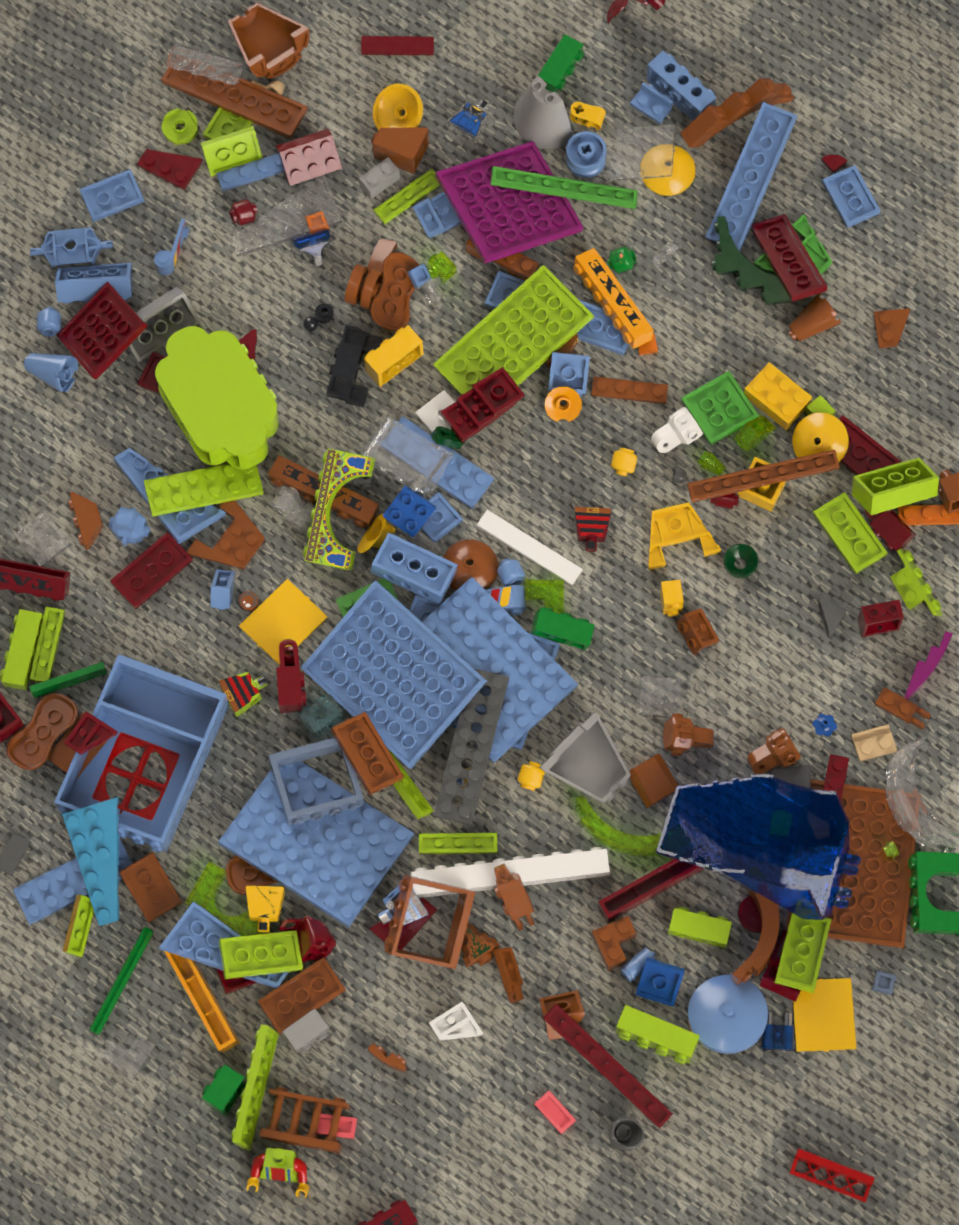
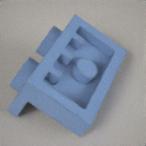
M643 82L641 90L630 102V105L660 125L672 110L673 101L668 95L658 92L653 85Z

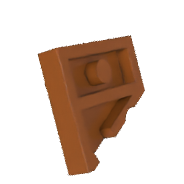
M910 308L874 312L878 348L897 347L909 316Z

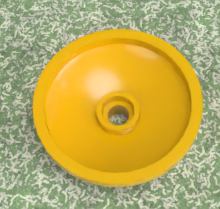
M392 84L384 88L377 96L373 106V120L378 130L380 127H418L423 116V104L419 94L415 89L405 84Z
M660 145L651 149L644 156L640 167L641 178L644 184L651 191L664 196L677 195L689 188L694 180L696 170L695 163L690 154L675 145ZM670 163L672 166L667 167L665 164Z
M810 414L798 423L793 432V450L797 458L835 449L838 461L840 462L844 458L849 446L847 429L837 417L831 414ZM817 437L821 439L819 445L815 443Z

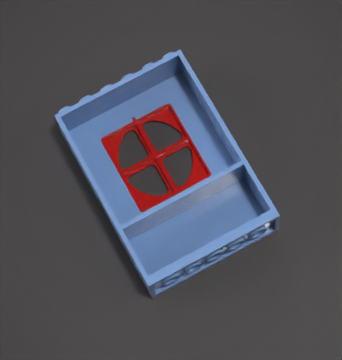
M118 654L92 714L117 730L118 733L105 743L79 777V772L88 751L82 755L75 753L54 801L58 808L57 810L61 812L60 815L109 800L110 797L106 790V776L108 773H114L130 780V785L122 803L117 805L119 838L125 839V837L133 839L132 842L137 845L143 846V844L151 846L150 849L159 853L161 851L167 852L229 707L227 695ZM135 746L144 748L143 755L135 772L131 773L112 765L115 757L122 751ZM152 752L158 753L166 765L167 778L164 784L142 776ZM138 784H143L160 791L158 799L148 807L135 811L128 808Z

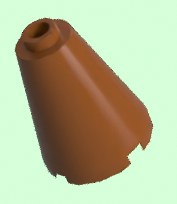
M821 293L817 294L788 326L790 329L788 334L794 341L797 339L800 342L841 323L840 319L836 321L835 316L837 314L825 298L821 300Z

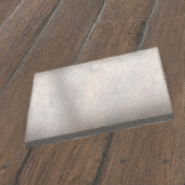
M663 125L613 129L611 132L608 181L672 177L676 126Z

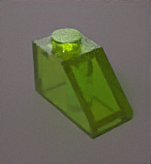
M762 415L747 422L735 436L734 440L740 448L750 451L770 435L776 427Z

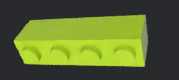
M19 609L18 615H15L13 622L15 626L14 633L11 632L9 637L10 649L6 651L4 662H6L5 669H2L0 673V680H2L1 682L5 687L27 690L43 621L42 613Z

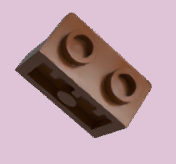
M702 608L683 614L676 622L679 632L682 633L693 655L698 654L701 649L715 645L720 641Z

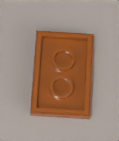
M84 713L80 714L75 724L68 729L52 749L47 759L66 774L76 752L65 746L64 742ZM107 741L88 751L78 777Z
M153 852L119 871L148 923L183 903Z

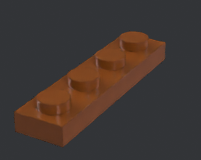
M593 376L591 396L666 404L668 385Z

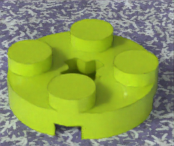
M173 109L163 118V135L174 145L187 144L198 134L197 118L189 110ZM177 124L185 125L182 130L176 129Z

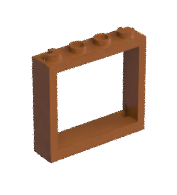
M404 874L399 884V896L394 903L395 912L389 923L390 931L385 939L384 952L398 957L456 969L475 892ZM413 884L459 894L443 958L397 948Z

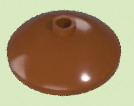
M459 541L452 545L443 557L458 564L456 574L450 584V587L455 591L471 577L486 590L494 583L497 577L498 559L496 554L488 545L481 541ZM467 561H472V562H473V564L470 565V566L467 565L466 563H467Z

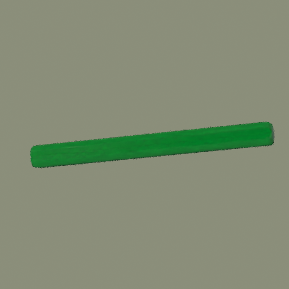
M144 927L90 1027L92 1033L99 1035L153 935V930Z

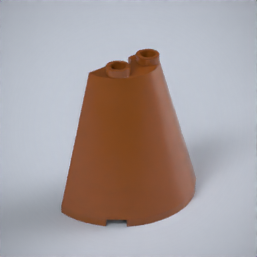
M259 3L249 7L245 11L244 16L240 17L237 15L228 21L248 68L259 78L271 79L288 71L302 57L301 52L304 47L307 48L309 42L308 27Z

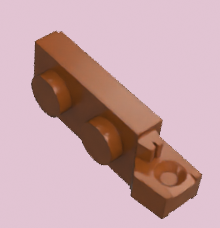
M507 947L494 950L495 960L510 1003H516L524 999L521 991L523 981L513 949Z

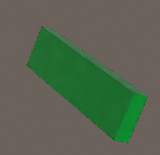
M100 662L31 685L30 690L35 699L108 673L104 662Z

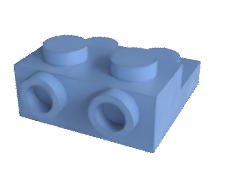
M552 352L548 390L559 386H567L574 389L580 397H582V394H586L590 356Z

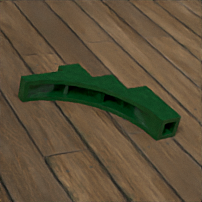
M725 216L717 217L718 222H715V230L720 236V240L717 241L718 252H722V254L714 255L715 260H712L713 271H716L718 275L739 273V275H736L737 285L741 286L742 290L764 288V290H761L762 302L765 301L767 306L791 303L792 301L779 278L752 265L736 247L729 232L727 218ZM809 296L793 302L812 300V298Z

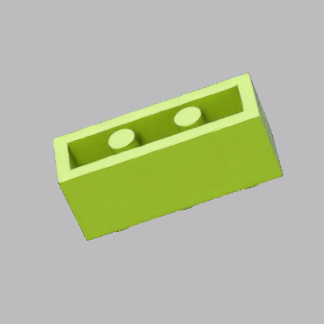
M678 907V909L674 908L668 934L726 948L732 922L728 921L726 917L717 916V918L710 917L706 912L698 911L693 913L688 908Z

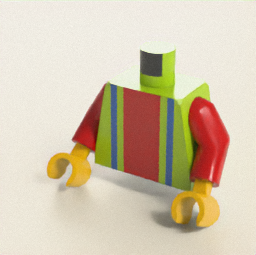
M266 1148L264 1154L254 1158L250 1172L251 1177L247 1180V1191L251 1185L256 1186L255 1192L258 1191V1178L260 1177L262 1179L299 1183L295 1192L296 1197H299L300 1191L305 1193V1198L307 1197L309 1192V1186L306 1184L307 1166L304 1161L297 1157L295 1151L283 1150L281 1148Z

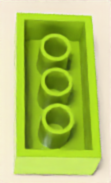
M919 457L853 476L852 496L870 515H874L937 496L939 477Z
M625 1005L615 1032L618 1034V1038L623 1041L629 1042V1040L637 1042L636 1045L638 1047L655 1049L656 1054L662 1057H666V1055L674 1057L673 1061L682 1065L685 1062L690 1063L700 1037L698 1034L628 1005Z

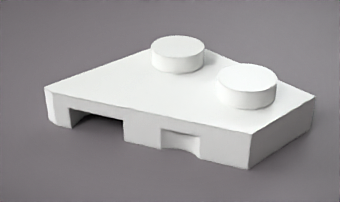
M460 1002L429 1022V1025L440 1041L483 1035V1032L463 1002Z

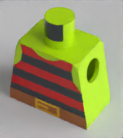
M249 672L219 681V685L223 693L227 695L228 702L236 717L259 702L262 698L258 690L268 686L263 675L253 680Z

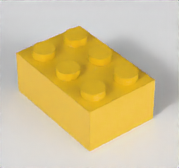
M409 325L405 328H400L396 331L395 336L391 339H385L379 348L371 350L366 354L364 358L366 372L379 387L383 386L424 355L423 341Z
M770 362L744 390V394L750 402L786 431L802 415L812 401L811 395Z

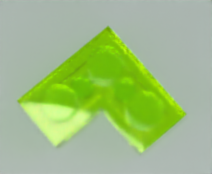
M525 579V600H544V607L553 609L555 613H564V580Z

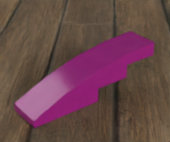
M945 631L940 647H931L926 662L918 660L906 691L905 699L909 700L934 672L946 651L953 633Z

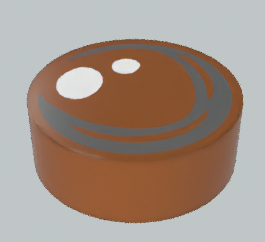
M244 592L239 597V605L245 611H252L258 606V598L253 592Z

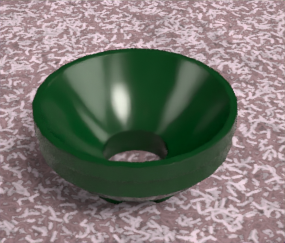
M747 544L731 546L726 551L723 559L726 571L736 578H746L752 575L757 569L759 562L756 551ZM737 559H743L746 562V566L743 569H738L735 566Z

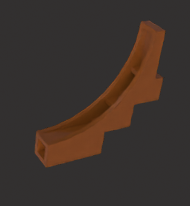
M759 78L747 91L734 92L720 106H708L680 134L689 148H699L732 123L760 110L763 102L776 105L788 103L795 97L791 93V88L786 83H774L770 78Z

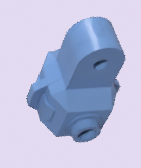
M120 507L115 517L110 518L109 528H111L113 535L122 542L123 546H127L128 543L142 542L144 537L149 536L150 526H147L146 519L137 512L136 508Z

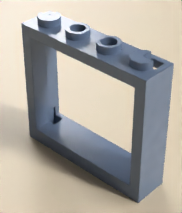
M336 738L269 755L268 763L287 825L296 823L300 825L306 820L312 819L315 821L325 815L330 814L334 816L344 810L349 809L352 811L357 807L363 806L364 798L356 773ZM341 751L355 795L292 811L279 767Z

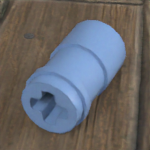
M645 947L627 963L622 964L619 970L628 982L634 981L642 974L647 957L656 960L654 958L656 954L654 951L650 952Z

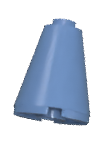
M31 353L24 359L25 370L60 392H67L72 387L75 380L72 376L74 371H78V361L75 357L70 355Z

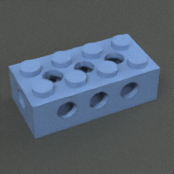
M662 51L648 64L646 80L661 94L668 95L672 99L673 104L692 121L708 106H715L716 97L714 92L706 89L697 77L691 76L687 68L683 65L680 66L671 54Z
M388 532L372 563L370 573L440 605L456 574L458 564Z

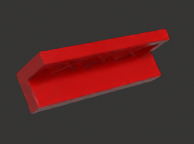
M801 1149L797 1150L789 1172L791 1175L865 1203L875 1177ZM798 1160L807 1163L810 1171L803 1174L795 1171ZM821 1168L826 1171L829 1178L823 1181L817 1180L814 1171ZM842 1176L848 1185L838 1188L835 1186L833 1179ZM860 1183L867 1186L863 1197L854 1193L853 1185Z

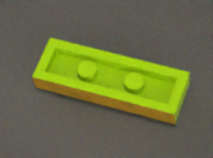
M76 895L62 951L76 957H83L94 913L89 897Z

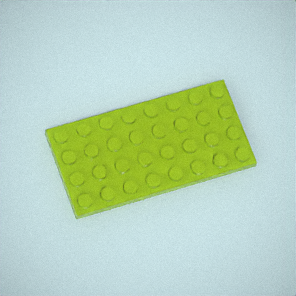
M542 265L440 357L433 366L461 395L471 390L472 385L502 367L519 386L552 356V352H557L594 318V315Z

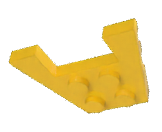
M689 502L652 511L649 570L666 566L662 547L699 539L704 557L721 553V548L716 544L713 536L707 531Z

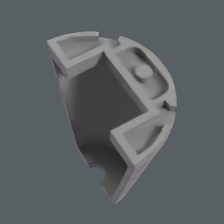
M536 76L515 104L513 117L517 132L526 142L534 141L536 146L541 149L565 147L573 136L564 102L555 92H547L545 90L547 84L539 76Z
M593 712L585 718L586 721L584 723H578L547 755L549 759L547 761L543 760L540 768L604 803L605 801L610 802L615 797L614 791L618 787L622 789L630 781L628 778L631 774L599 715Z

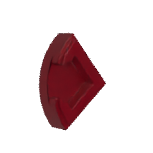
M835 154L821 158V161L832 173L847 163L844 157Z

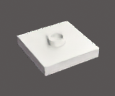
M443 390L416 411L415 415L431 433L437 426L451 429L440 415V412L455 403V401Z

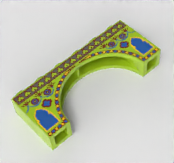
M329 448L327 452H324L322 462L325 464L323 471H320L319 482L321 483L320 488L315 493V501L317 503L311 512L313 522L312 527H309L307 531L309 541L308 546L305 545L304 561L345 570L353 569L356 552L344 547L335 537L330 522L331 506L337 492L347 482L358 477H372L376 458Z

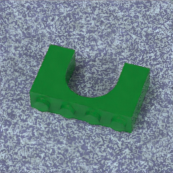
M917 851L911 854L908 860V867L911 869L909 887L912 889V896L910 897L912 916L910 924L913 927V933L959 934V912L942 911L935 908L929 902L926 895V885L932 876L959 875V853Z

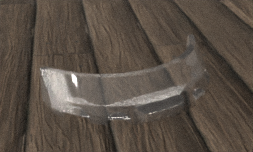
M922 736L899 748L891 760L886 772L887 788L885 792L887 802L899 826L904 832L907 831L913 836L917 843L942 853H952L959 850V834L943 826L930 814L916 788L914 764L917 752L926 739L925 736Z

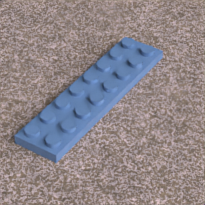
M765 102L762 103L707 232L706 239L715 243L720 240L719 233H716L715 222H718L717 217L725 216L731 237L738 250L741 251L798 116Z
M498 271L485 301V306L495 309L525 280ZM579 300L594 315V318L577 333L578 340L624 356L629 344L625 343L621 332L615 329L613 321L609 316L605 315L603 308Z

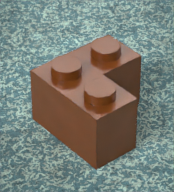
M629 916L592 931V938L608 971L626 963V957L620 944L636 938V931Z

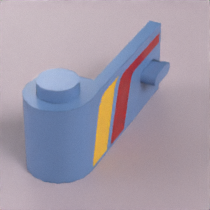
M181 219L172 251L162 250L154 256L156 269L161 275H169L175 268L183 239L187 238L190 229L187 228L185 219Z
M510 585L486 590L504 610L511 612L512 615H520L526 610L524 586Z

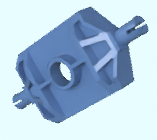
M91 227L49 231L41 248H30V255L45 256L51 268H55L54 266L89 262L95 264L100 250L113 248L112 240L101 242ZM74 242L76 245L73 249H67L66 244Z

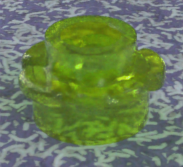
M893 840L885 842L886 846L883 848L887 857L895 859V856L900 855Z

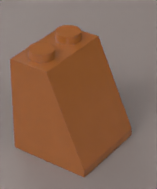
M380 127L378 133H374L371 140L374 158L383 161L389 157L397 168L414 174L429 145L428 128Z

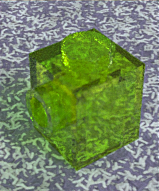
M442 251L432 255L428 260L430 276L433 279L437 278L442 284L457 273V266Z

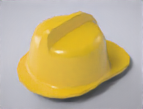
M383 514L378 515L370 528L365 532L357 546L359 553H365L371 547L380 548L388 532L394 535L396 529L386 522V518L382 516Z

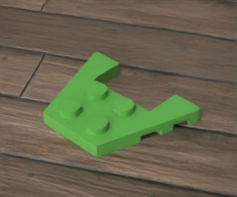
M803 214L792 227L804 239L802 244L822 275L832 265V260ZM763 253L754 262V266L777 276Z

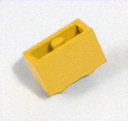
M680 580L661 582L660 598L663 615L667 614L669 617H673L682 612L684 601Z

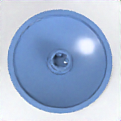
M720 975L708 979L695 990L688 1006V1020L692 1032L700 1035L699 1042L708 1049L725 1054L738 1053L750 1048L761 1038L767 1026L768 1008L763 994L752 982L747 980L745 983L741 982L739 985H736L732 981V975Z

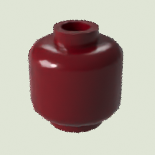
M248 199L233 203L229 210L232 222L234 224L237 223L239 226L253 222L256 218L255 214L258 213L255 203H251Z

